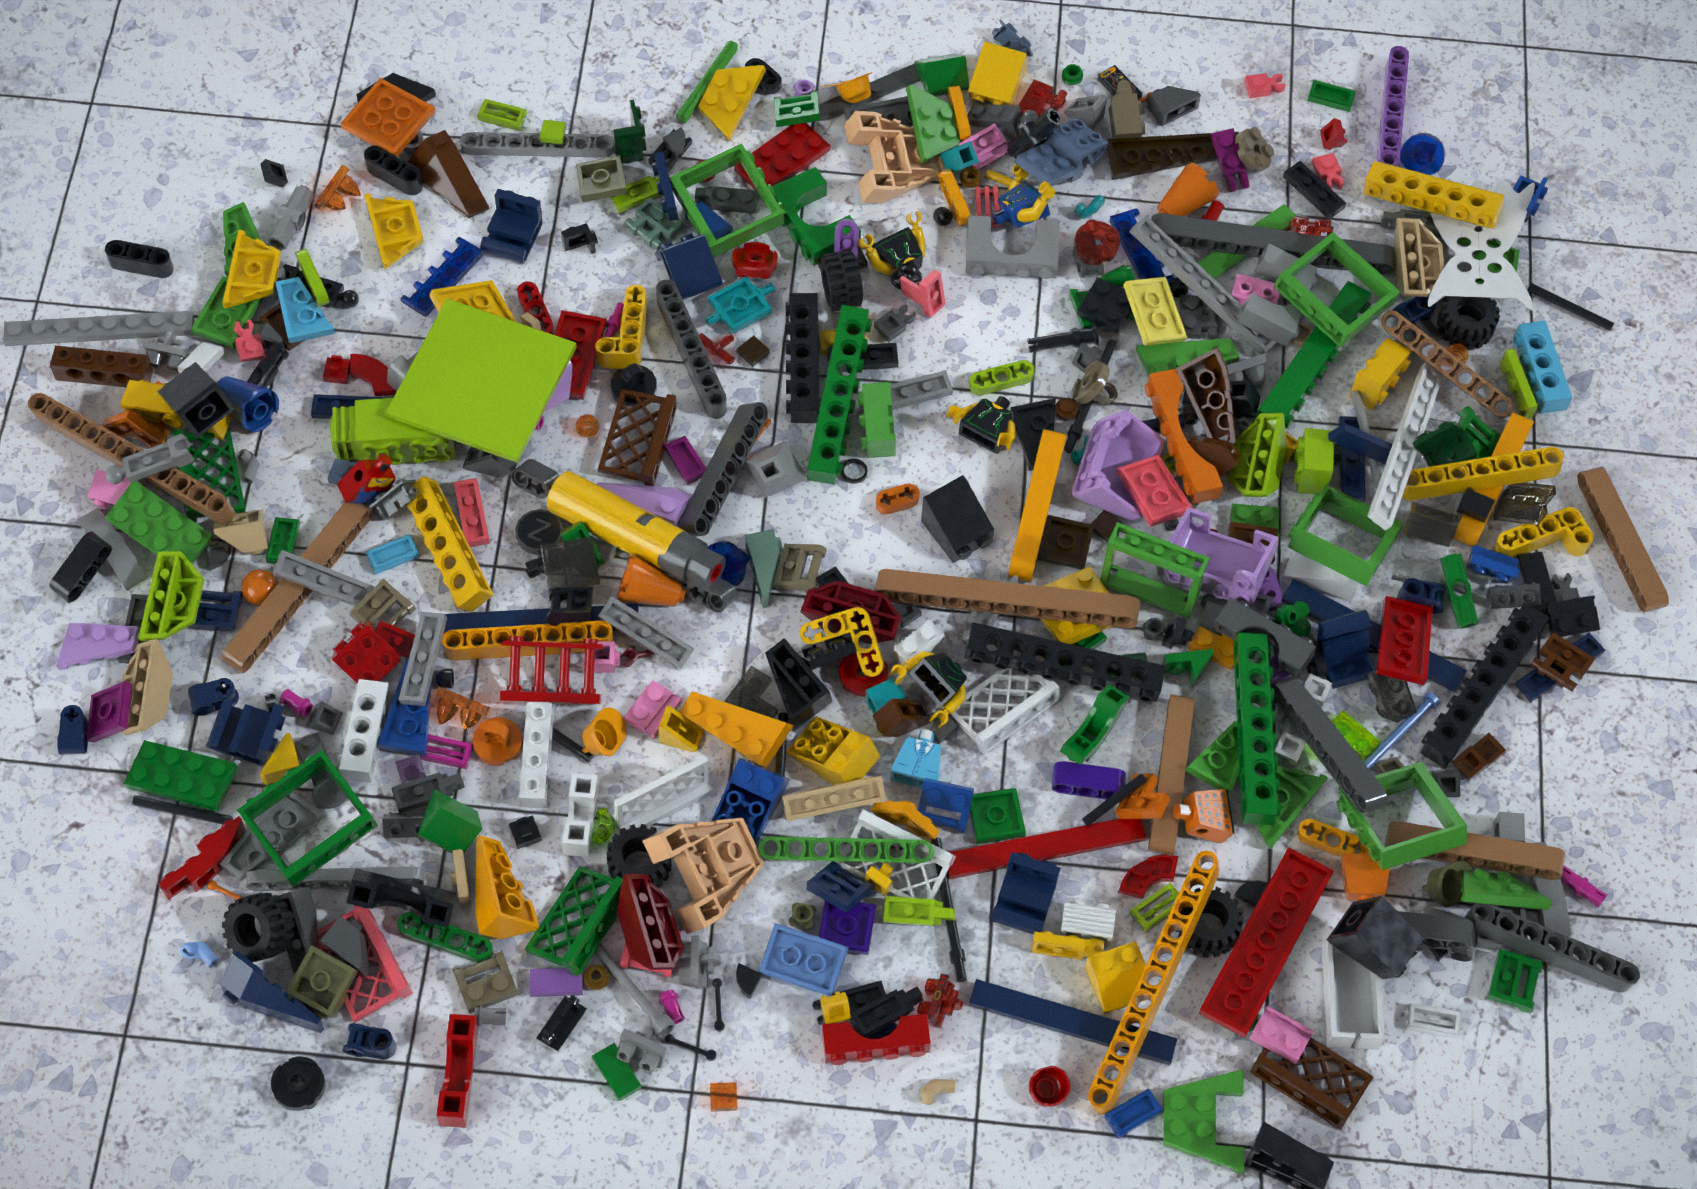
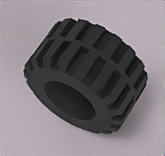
M851 250L822 255L820 263L821 278L825 297L831 310L839 311L841 310V305L860 307L863 301V285L859 265L854 253Z
M1446 296L1437 320L1438 330L1443 334L1442 338L1445 341L1449 340L1451 346L1457 345L1459 346L1458 349L1462 350L1464 347L1468 350H1473L1474 347L1479 349L1483 344L1486 345L1492 338L1500 318L1499 307H1496L1497 302L1495 299L1491 300L1487 297ZM1460 315L1470 316L1477 322L1466 321Z
M635 824L630 825L629 830H626L625 827L620 829V835L614 834L612 842L608 844V852H606L608 872L611 874V878L615 879L616 876L623 878L625 874H647L655 886L658 888L663 886V880L667 881L669 872H671V858L655 864L651 862L649 865L641 868L629 866L625 862V859L633 852H647L642 840L657 833L655 827L651 826L650 829H647L646 824H641L640 828H636Z
M1219 887L1211 891L1202 913H1210L1218 917L1223 924V928L1217 931H1210L1202 928L1197 922L1186 947L1187 950L1190 947L1194 949L1192 953L1198 955V952L1203 953V957L1206 958L1210 954L1218 957L1221 951L1224 954L1229 952L1230 947L1233 948L1236 944L1244 923V917H1241L1243 914L1242 907H1237L1239 901L1236 898L1231 899V893L1228 891L1225 894L1220 892L1221 888ZM1200 888L1194 890V892L1201 891ZM1189 907L1184 908L1180 914L1189 915L1193 909ZM1176 930V932H1179V938L1182 935V931Z
M266 892L235 900V903H231L228 906L229 911H226L223 916L226 920L222 922V928L225 929V933L222 934L223 938L227 939L228 943L226 945L228 949H233V955L238 951L250 961L257 962L282 954L285 948L290 946L291 941L289 939L294 936L292 927H295L294 921H291L290 916H293L292 912L286 909L288 905L285 901L280 902L279 896H272V893ZM255 918L260 923L261 936L258 934L256 930Z

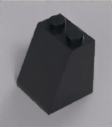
M196 362L184 369L182 373L157 391L196 439L235 410L218 384Z
M964 475L923 497L921 522L952 563L960 559H967L972 552L979 548L984 549L988 547L993 541L994 528Z
M1383 896L1352 902L1326 940L1384 980L1398 978L1403 975L1409 960L1419 952V945L1424 940V937Z

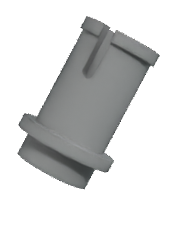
M480 1005V1008L475 1007L474 1015L477 1017L479 1026H482V1024H506V1008H483V1005Z

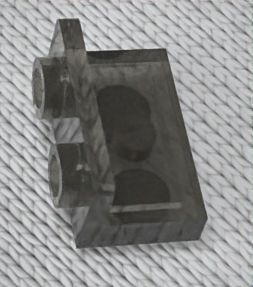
M1376 670L1367 674L1370 682L1369 689L1377 702L1376 710L1382 718L1398 723L1417 712L1407 681L1376 674Z

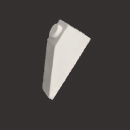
M1290 556L1283 575V579L1289 581L1295 579L1310 588L1351 602L1359 583L1310 558Z

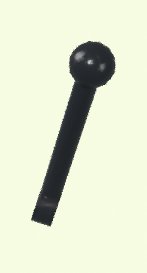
M715 978L712 981V985L715 987L717 1020L714 1023V1028L716 1031L721 1032L725 1028L721 1015L720 987L722 986V980Z
M672 1034L665 1037L667 1044L674 1043L706 1056L708 1061L716 1059V1052L714 1050H703L675 1039Z

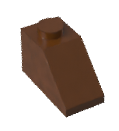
M1196 435L1188 440V443L1197 454L1216 467L1219 477L1237 466L1241 461L1239 450L1233 444L1230 445L1228 441Z
M892 698L872 715L878 731L883 736L899 737L931 723V716L920 700Z

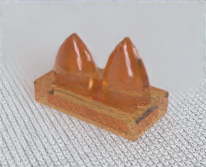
M343 164L340 166L314 205L321 211L324 207L332 210H345L344 200L336 190L351 196L361 195L358 185L347 175L350 170Z
M439 687L436 696L440 697L437 705V718L440 725L449 721L456 714L459 707L462 706L460 712L461 724L463 729H468L474 726L482 715L487 716L490 709L487 705Z

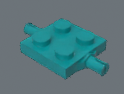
M746 276L708 296V302L715 310V313L705 317L704 320L708 326L722 321L734 334L772 313V308L765 300V296L774 292L775 287L770 282L758 288Z

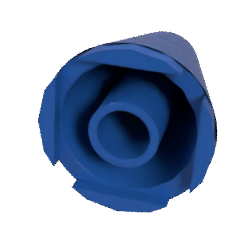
M225 376L217 382L220 389L235 408L231 414L244 429L251 432H259L272 423L271 417L273 413H277L279 410V398L271 389L230 376Z

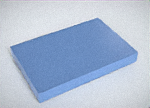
M775 923L759 972L827 996H832L835 992L849 947Z

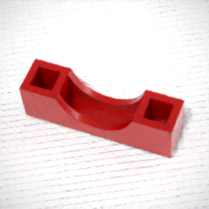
M449 1014L445 1076L439 1092L436 1115L439 1126L466 1128L479 1028L476 1015Z
M927 1014L901 1016L896 1029L888 1036L880 1039H868L860 1036L853 1030L849 1022L822 1024L825 1063H831L832 1065H843L847 1061L852 1060L865 1063L872 1061L873 1058L884 1057L885 1060H893L899 1058L900 1055L921 1057L930 1052L931 1042Z

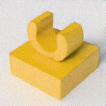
M886 862L879 871L871 866L865 874L864 881H870L875 884V890L885 897L891 889L892 880L889 878L893 874L894 868Z
M835 992V995L829 997L822 996L820 1003L825 1024L851 1019L849 1002L845 992Z

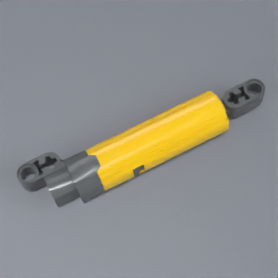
M528 459L511 472V479L517 487L540 499L547 497L549 512L572 524H576L579 521L583 522L589 533L642 559L662 572H666L687 583L686 592L693 601L714 612L721 613L737 599L738 592L731 583L720 578L726 564L725 557L708 549L706 542L687 533L683 529L572 471H566L559 475L558 472L534 459Z

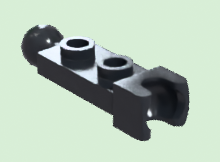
M283 265L286 279L299 277L315 301L302 271L291 265ZM320 277L330 303L327 305L335 307L339 300L348 308L355 307L358 304L359 295L354 290L344 291L342 283ZM277 278V281L286 280V279Z

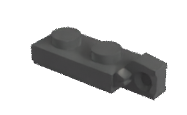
M716 186L696 188L695 203L702 201L708 207H711L712 210L756 213L757 190Z
M1400 209V212H1383L1381 218V227L1395 230L1397 218L1420 219L1424 226L1435 236L1441 237L1431 213Z
M438 772L394 786L391 789L398 812L402 813L427 805L435 789L450 797L453 795V792L465 788L460 773L448 776L447 773L440 774Z

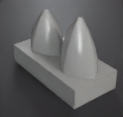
M1265 353L1227 365L1229 381H1243L1242 372H1245L1248 380H1252L1254 386L1261 390L1265 382L1263 366L1267 363Z

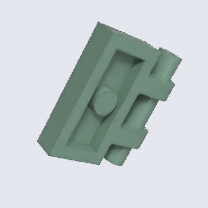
M651 197L635 210V216L638 218L636 221L627 218L624 222V225L629 228L630 233L634 236H640L644 239L646 245L649 247L653 246L657 250H660L659 246L663 244L658 238L662 236L666 240H670L683 228L682 220L678 218V220L670 221L668 212L663 213L662 206ZM648 225L653 230L649 233L643 227Z

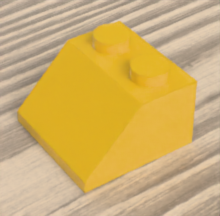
M1136 941L1087 958L1085 970L1104 1014L1128 1006L1145 969L1146 963Z

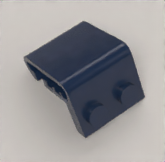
M497 189L494 195L496 210L487 227L489 235L488 237L483 236L481 240L480 251L524 264L542 227L541 201L531 196L526 197L516 194L510 190Z
M693 233L681 237V242L676 244L670 241L660 245V250L655 252L657 261L663 260L669 279L676 284L683 300L723 285L704 234L695 237Z
M1366 610L1318 622L1317 643L1327 664V680L1332 683V689L1378 677V674H1376L1377 666L1369 655L1370 633L1368 630H1364L1371 627V620Z
M224 699L206 746L211 750L231 755L247 762L264 765L268 753H273L278 741L277 738H274L276 731H281L286 719L285 716H282L284 706L274 703L271 712L245 704L244 709L233 706L234 700Z
M1011 852L991 921L1033 935L1034 932H1042L1061 868L1047 860L1038 861L1032 859L1028 854Z

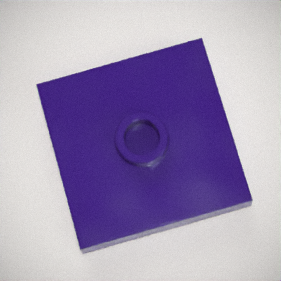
M825 901L819 937L849 947L848 953L869 955L876 904L859 902L846 913Z

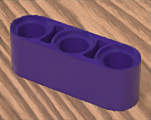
M1060 761L1054 764L1051 788L1057 793L1107 800L1125 786L1126 772L1117 768L1088 764L1080 765L1078 763Z

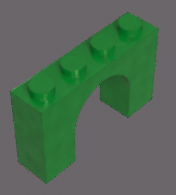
M813 167L772 186L776 195L774 198L777 202L782 203L783 209L786 212L784 214L785 224L782 226L787 227L792 241L799 244L806 260L809 259L812 265L815 266L817 265V259L822 258V255L834 253L835 227L840 220H853L852 217L848 215L825 226H813L805 223L798 216V212L804 206L827 195V182L818 169ZM844 227L842 232L848 233L850 227ZM858 227V229H859V239H861V230H860V228Z

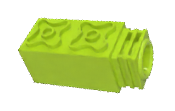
M393 398L355 400V406L346 408L333 407V416L330 419L332 450L336 454L337 459L346 461L377 460L381 454H385L392 460V465L457 460L456 441L388 418L386 411Z

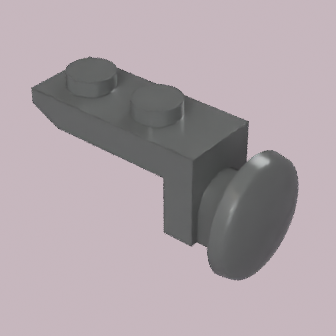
M973 104L967 117L969 124L973 126L989 127L995 123L997 127H1004L1007 129L1011 139H1013L1021 132L1020 129L1025 124L1037 119L1038 114L1030 109L1026 110L1023 114L1019 105Z
M318 732L294 742L303 763L309 755L312 757L321 750L324 751L332 762ZM326 769L311 779L314 786L312 798L319 807L332 809L346 801V795Z

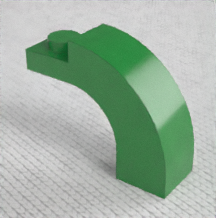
M1108 684L1098 694L1086 719L1079 729L1063 744L1060 752L1071 761L1080 765L1084 761L1088 762L1113 729L1130 697Z

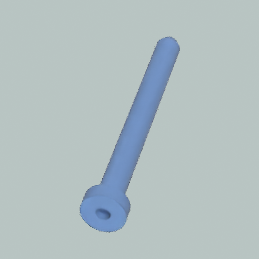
M1427 692L1422 697L1423 702L1363 761L1368 769L1430 708L1435 709L1440 704L1436 695Z

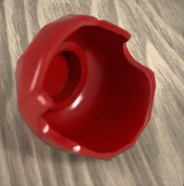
M1051 1065L1038 1069L1029 1080V1094L1035 1103L1043 1107H1054L1061 1104L1070 1093L1069 1077L1065 1071Z

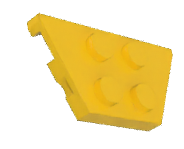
M763 65L716 70L698 105L700 112L709 118L711 123L729 141L766 71Z
M364 194L383 268L386 269L424 242L415 206L411 200H396L386 196L384 199L372 198L371 194Z
M238 230L222 302L223 307L230 308L273 295L282 258L281 251L272 246H267L257 238L254 240L246 236L243 230Z

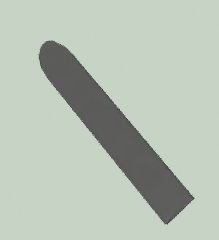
M915 64L870 82L871 96L860 102L850 103L839 95L819 104L821 118L819 121L833 119L844 114L845 108L868 104L910 84L921 81Z

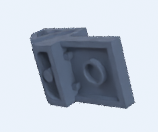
M1073 118L1062 123L1048 135L1049 139L1045 143L1018 155L1015 163L1041 183L1046 181L1051 186L1064 180L1071 183L1080 179L1083 175L1082 161H1085L1092 167L1104 153L1108 142L1099 133L1087 127L1083 121Z

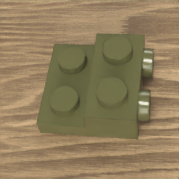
M620 156L576 164L582 202L627 194Z
M311 945L286 993L293 996L292 998L297 999L304 1006L308 1004L315 1008L313 1013L326 1020L328 1017L336 1018L349 995L346 992L358 970Z

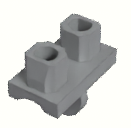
M168 331L165 336H158L157 342L164 344L144 340L143 348L147 351L146 355L149 356L152 366L160 367L162 356L169 357L166 367L178 371V366L190 355V353H186V349L174 347V345H182V340L176 339L174 331Z
M699 935L691 936V942L683 944L684 949L680 956L683 961L691 960V966L679 969V980L683 984H695L699 989L707 988V974H713L714 967L721 965V957L715 955L714 948L708 947L706 942H702Z
M624 1028L619 1041L617 1059L625 1063L630 1062L633 1056L641 1059L639 1067L642 1071L651 1074L656 1067L661 1069L667 1047L660 1045L661 1041L653 1038L655 1032L650 1028L646 1034L639 1031L634 1033Z

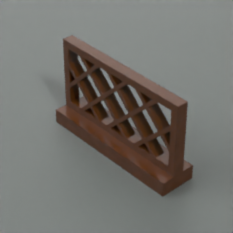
M622 389L600 459L598 473L642 481L644 485L654 486L677 410L676 395L667 394L665 398ZM626 397L636 399L638 404L627 409L624 401ZM651 403L661 404L659 410L652 414L645 407ZM642 408L647 416L636 422L631 414ZM628 416L632 424L621 429L618 421ZM651 421L654 429L644 434L639 426ZM636 428L641 436L630 442L625 434ZM622 436L626 444L615 449L612 441ZM645 441L648 449L638 454L633 446ZM630 448L635 456L624 462L619 454ZM614 456L620 462V465L614 468L605 466L606 461ZM639 461L642 466L641 473L631 472L628 466Z
M1310 1038L1306 1047L1316 1050L1317 1057L1306 1058L1303 1051L1296 1065L1283 1057L1281 1062H1274L1267 1057L1268 1052L1272 1051L1264 1048L1256 1059L1250 1073L1339 1130L1343 1128L1374 1076L1313 1038ZM1333 1061L1337 1063L1340 1071L1329 1073L1325 1062ZM1320 1063L1323 1073L1311 1075L1308 1064ZM1302 1065L1305 1076L1298 1077L1293 1074L1290 1066ZM1356 1075L1365 1082L1362 1086L1351 1087L1348 1076ZM1342 1077L1346 1088L1334 1089L1330 1078ZM1325 1079L1328 1090L1320 1091L1314 1086L1313 1081ZM1348 1094L1351 1102L1350 1106L1347 1108L1339 1103L1336 1095Z

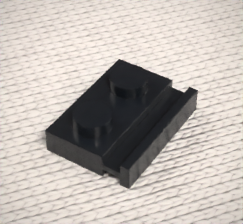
M1595 595L1546 603L1547 616L1550 617L1548 620L1550 635L1554 632L1560 637L1600 630L1597 607L1594 603Z

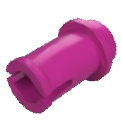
M290 689L284 690L279 698V702L294 710L297 716H307L313 707L308 698L303 699Z
M673 989L662 992L659 995V1004L663 1005L666 1015L675 1024L684 1021L685 1016L677 1000L679 998L678 993H675Z

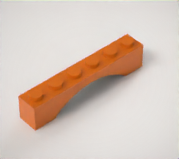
M1171 369L1151 373L1147 384H1145V393L1152 401L1153 414L1155 417H1158L1161 434L1163 437H1166L1168 442L1169 455L1174 457L1176 473L1183 480L1185 495L1189 496L1192 504L1219 499L1223 485L1216 467L1205 461L1194 451L1187 442L1180 427L1178 405L1184 387L1177 370Z

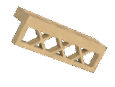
M877 775L782 795L784 807L782 812L784 819L788 822L886 801L882 776Z

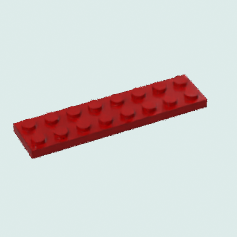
M1290 847L1287 848L1198 1014L1243 1038L1247 1036L1334 870Z

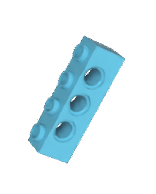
M1546 321L1519 324L1516 333L1513 335V344L1520 353V364L1525 368L1526 378L1529 386H1531L1540 414L1567 410L1572 400V395Z

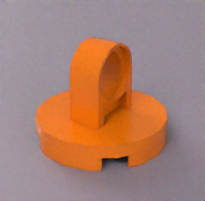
M494 717L485 720L477 727L472 742L475 753L482 762L491 766H503L505 762L514 761L522 751L523 737L520 728L515 722L507 718Z

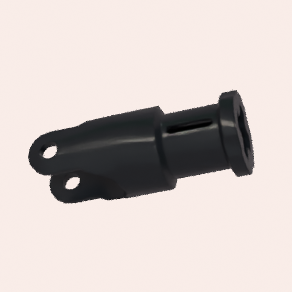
M271 344L269 353L264 359L260 360L247 382L267 388L279 372L278 368L283 360L288 358L289 353L281 346Z

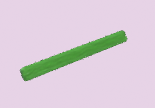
M730 40L723 47L677 112V121L686 123L698 107L716 70L725 69L737 52L738 44Z

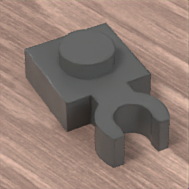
M905 304L899 308V313L895 314L891 310L875 321L874 328L890 342L906 331V324H911L915 321L916 313L913 312L911 315H905L908 311V306Z
M1566 573L1564 577L1565 582L1559 581L1557 574H1554L1551 583L1555 588L1553 591L1556 602L1580 597L1577 587L1570 588L1572 577L1569 573Z

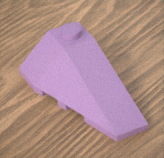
M597 482L598 486L677 527L693 495L673 487Z

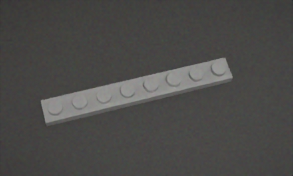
M1147 216L1131 228L1129 232L1260 355L1266 354L1277 344L1276 341L1236 322L1242 305Z
M193 311L10 321L4 322L3 342L5 346L153 338L159 335L165 336L168 331H174L176 336L192 335L191 328L194 324Z

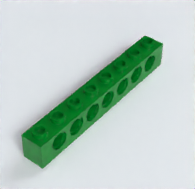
M841 305L807 468V480L835 485L836 476L841 477L843 463L839 462L840 456H845L847 442L844 441L845 434H850L852 421H848L849 414H854L856 400H852L853 393L858 394L860 380L856 379L857 373H862L864 359H860L861 353H866L868 339L864 338L866 332L870 333L872 319L868 318L869 309ZM852 331H853V332H856V333H858V334H856V335H851V334H849V332H852ZM845 352H852L853 355H846V354H844V353H845ZM847 372L849 375L843 376L840 373ZM842 392V393H844L845 395H844V396H837L836 393ZM839 413L841 416L834 417L831 414ZM832 433L837 435V437L830 438L827 435ZM825 454H829L833 457L830 459H826L822 456Z
M1238 632L1233 642L1242 823L1272 825L1281 811L1280 801H1277L1276 793L1279 791V779L1275 778V770L1278 767V756L1274 755L1277 735L1273 733L1272 726L1275 723V710L1271 708V703L1274 700V689L1270 688L1273 667L1269 666L1272 647L1271 644H1268L1267 634ZM1251 681H1255L1259 685H1254ZM1252 703L1258 704L1260 708L1253 706ZM1253 725L1260 727L1261 730L1255 729ZM1254 748L1260 749L1263 753L1257 752ZM1255 771L1262 772L1264 776L1258 775ZM1257 793L1262 794L1265 799L1259 798Z

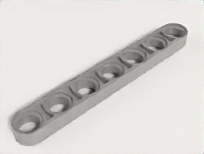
M467 132L460 137L461 150L467 155L609 157L615 150L613 138L605 134H564L563 143L566 145L563 148H556L553 143L542 142L543 146L540 148L532 147V143L540 142L541 133ZM469 140H473L476 142V144L472 147H467L464 145V143ZM490 141H497L499 143L495 147L487 146V143ZM513 141H518L521 143V145L516 148L509 146V144ZM580 142L588 144L584 149L576 147ZM601 143L610 144V147L607 149H601L598 146Z
M420 867L357 868L424 885L425 870ZM355 868L318 869L294 887H292L281 870H254L246 874V888L253 891L298 890L308 886L310 890L350 889Z

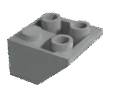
M786 441L747 457L744 463L765 498L807 480L805 472Z

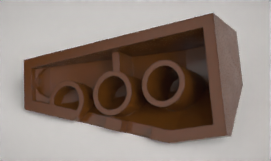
M446 130L425 138L407 161L420 170L422 183H426L433 188L436 194H441L449 200L452 206L468 218L489 210V205Z
M1216 347L1177 367L1176 370L1207 437L1228 441L1232 445L1237 443L1229 373L1221 352Z

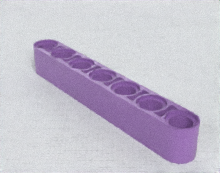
M1403 46L1391 48L1385 66L1376 159L1378 162L1398 166L1400 160L1409 51Z

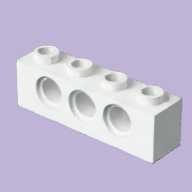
M359 679L357 688L352 690L351 701L353 708L348 710L346 724L349 725L348 731L342 735L341 746L344 749L342 755H338L336 769L340 771L345 780L372 783L379 753L377 744L386 720L391 697L389 683ZM367 706L373 707L368 711L363 710V708ZM362 728L368 729L364 733H358V731ZM356 751H363L361 755H353Z
M527 702L519 791L521 807L547 808L554 721L552 703Z

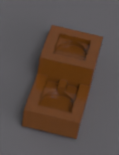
M1487 733L1476 744L1470 745L1452 763L1468 780H1471L1506 753V749L1490 733Z

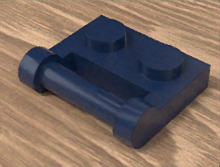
M202 590L200 600L230 602L231 604L223 605L200 602L196 621L187 628L235 632L239 608L243 600L242 592L234 591L233 593Z
M832 861L807 881L806 890L847 913L865 897L869 898L874 893L875 884L859 879L842 869L840 864Z

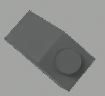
M1166 86L1162 89H1156L1150 94L1147 109L1160 125L1164 126L1198 109L1201 94L1197 91Z
M470 447L462 467L465 470L501 477L510 474L516 469L517 463Z
M340 916L320 941L366 977L369 974L367 937L360 931L363 927L352 918L347 921Z

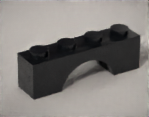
M355 868L346 903L368 909L379 906L398 907L416 914L423 922L448 928L457 893Z

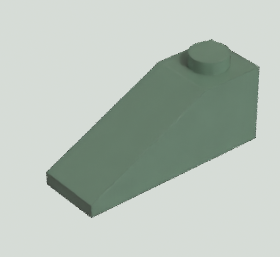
M773 529L745 535V548L763 608L768 607L779 564V552L783 551L781 539L775 536Z

